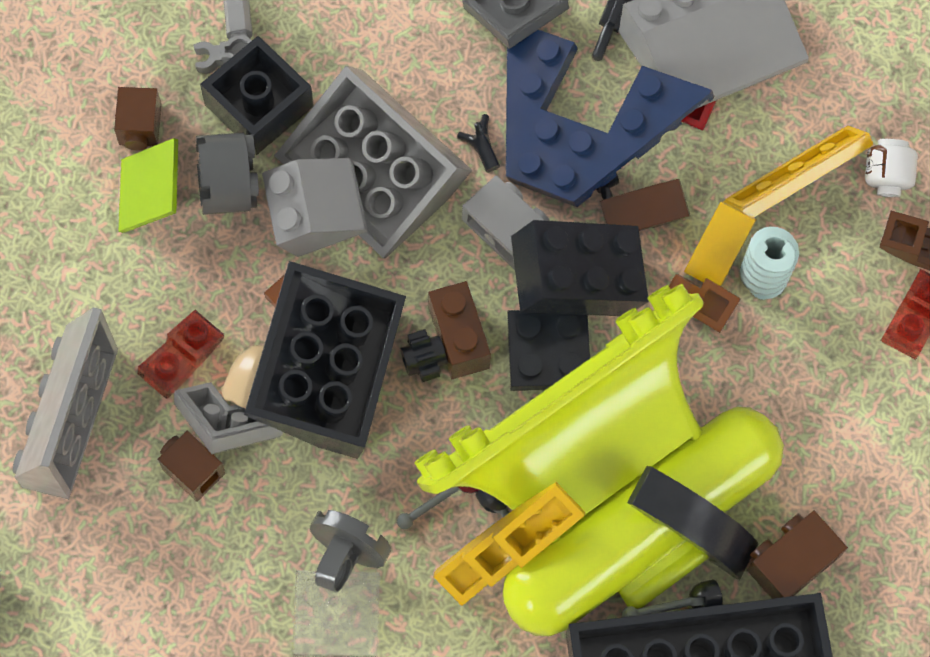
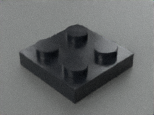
M520 310L507 311L510 391L546 390L590 359L588 315L520 313Z

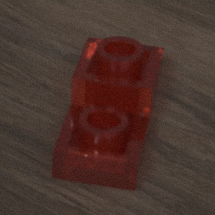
M920 269L880 340L914 360L917 359L930 336V273Z
M194 310L167 333L166 342L138 366L137 374L164 398L168 399L210 356L223 340L224 333L198 311Z

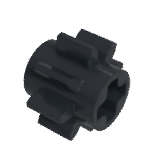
M426 329L408 334V345L400 347L401 357L408 376L418 374L422 383L440 377L439 372L441 371L439 367L448 364L439 335L430 338L427 335Z

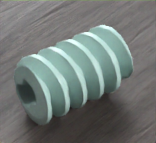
M774 226L765 227L757 231L751 238L741 263L740 277L743 284L755 297L762 300L772 299L780 295L787 286L799 258L798 243L794 237L785 229Z

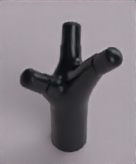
M483 114L481 121L474 124L476 135L459 132L457 138L468 142L479 154L485 171L489 173L497 170L500 164L488 135L489 115Z

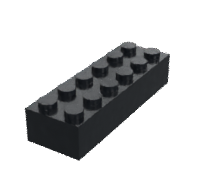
M821 593L572 623L568 625L566 631L569 657H833Z

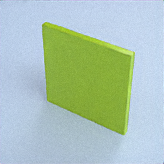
M170 139L121 159L118 232L125 233L176 214L178 139Z

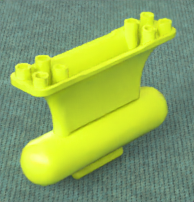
M683 284L677 285L672 289L666 285L653 292L647 298L654 308L653 311L650 307L639 312L636 308H633L619 316L615 322L622 333L608 342L603 350L490 430L485 429L483 431L481 427L472 430L470 425L465 426L449 437V441L456 450L448 456L446 451L438 454L436 449L421 456L414 463L422 474L418 478L417 483L423 491L438 494L458 486L471 487L495 497L513 511L531 497L557 482L585 511L584 517L522 568L519 565L516 566L504 578L502 596L509 616L522 630L535 636H552L568 629L569 624L577 623L617 592L628 607L643 608L710 558L668 527L652 521L627 503L646 466H651L666 474L725 513L770 480L782 465L784 445L778 428L764 414L750 407H734L720 413L702 427L696 421L680 383L677 351L680 337L686 324L703 307L704 302L698 293L689 294Z

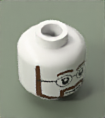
M878 140V145L870 147L867 152L865 182L867 185L877 188L878 196L901 197V190L910 189L915 185L917 152L910 148L909 142L905 140Z

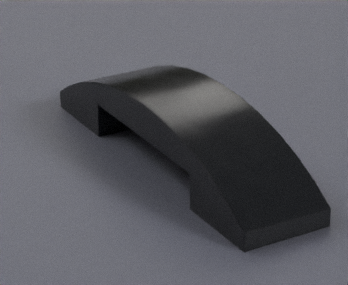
M646 466L627 502L652 521L668 527L710 557L709 561L739 580L752 558L750 554L759 545L757 540L744 527L722 510L651 466Z

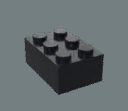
M533 220L511 236L520 313L621 316L625 312L633 308L638 309L649 302L647 299L648 291L638 226Z

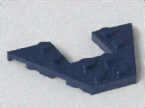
M537 30L509 49L507 47L506 177L512 183L574 207H579L592 196L597 188L605 186L617 176L616 172L633 158L639 159L661 141V137L666 132L676 130L681 126V120L706 100L711 102L715 97L713 91L642 66L609 132L600 131L547 111L578 47L573 41Z

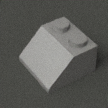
M297 159L262 173L276 245L299 257L368 232L352 159Z

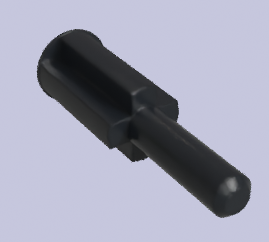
M632 0L607 1L599 21V25L603 26L592 53V58L595 61L603 59L613 32H619L623 4Z

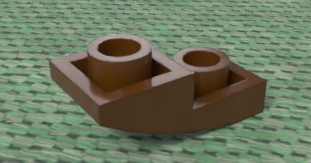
M680 179L648 186L600 201L606 224L638 226L639 231L691 217Z

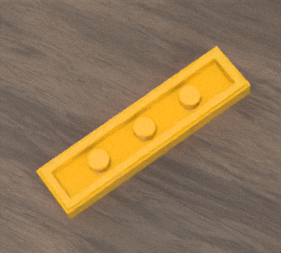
M847 125L729 196L723 202L754 218L873 146L870 133Z

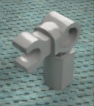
M223 0L226 35L229 40L220 42V45L216 46L205 41L194 44L196 55H209L206 61L195 63L198 73L208 74L215 71L217 67L222 66L252 41L250 39L253 33L249 0Z

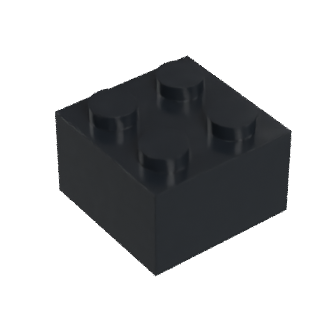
M259 36L254 38L200 84L204 105L233 133L244 132L245 135L253 134L256 155L313 108L311 85Z

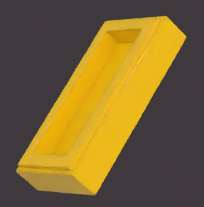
M721 201L684 273L703 283L708 278L722 286L757 219Z

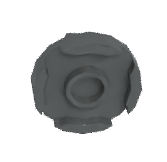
M321 510L318 511L310 525V532L327 550L318 565L315 584L332 592H339L345 585L356 563L371 568L383 567L391 553V545L382 535H380L377 541L367 535L366 531L369 526L354 517L335 510H328L326 515Z

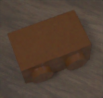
M467 281L429 291L428 309L436 334L439 335L445 349L448 361L446 365L451 380L490 369V349Z
M815 510L805 518L798 513L781 528V531L785 534L774 544L767 539L750 554L754 561L747 571L771 599L791 597L799 593L839 559L848 547Z

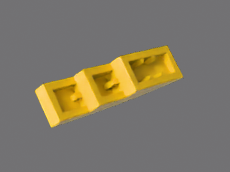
M555 482L522 503L465 545L437 568L433 577L463 606L487 585L490 587L494 586L516 566L519 565L521 568L584 517L585 511Z

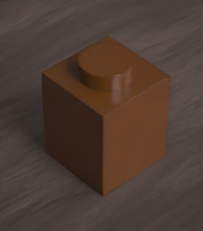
M118 87L114 131L119 145H124L131 150H145L147 146L158 145L162 104L157 88Z
M188 430L180 438L177 435L172 437L160 451L161 456L158 458L162 470L196 502L226 474L223 463L214 454H211Z

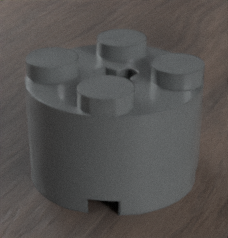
M242 132L196 136V152H199L197 173L202 214L251 211V208H257V196H259L257 172L250 173L253 170V158H255L253 134L245 135Z

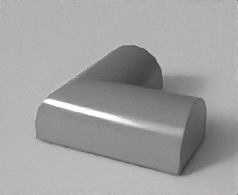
M212 382L175 390L174 405L211 454L276 439L283 434L280 430L244 415L245 408L237 405L229 406Z

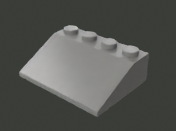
M632 0L623 4L619 33L640 65L711 89L715 96L711 102L808 63L809 57L785 0ZM706 100V101H705L703 104H701L699 107L704 106V105H706V104H709V103H711V102H709L708 100Z
M349 66L344 67L274 155L283 164L297 159H352L368 232L359 236L382 258H387L432 216L472 172L470 167L364 70Z
M93 307L67 324L63 336L57 337L53 344L51 359L54 360L50 375L44 374L38 393L41 401L37 412H31L26 425V435L29 436L24 450L17 452L13 463V473L16 474L15 479L22 488L68 500L70 498L118 352V347L101 309Z

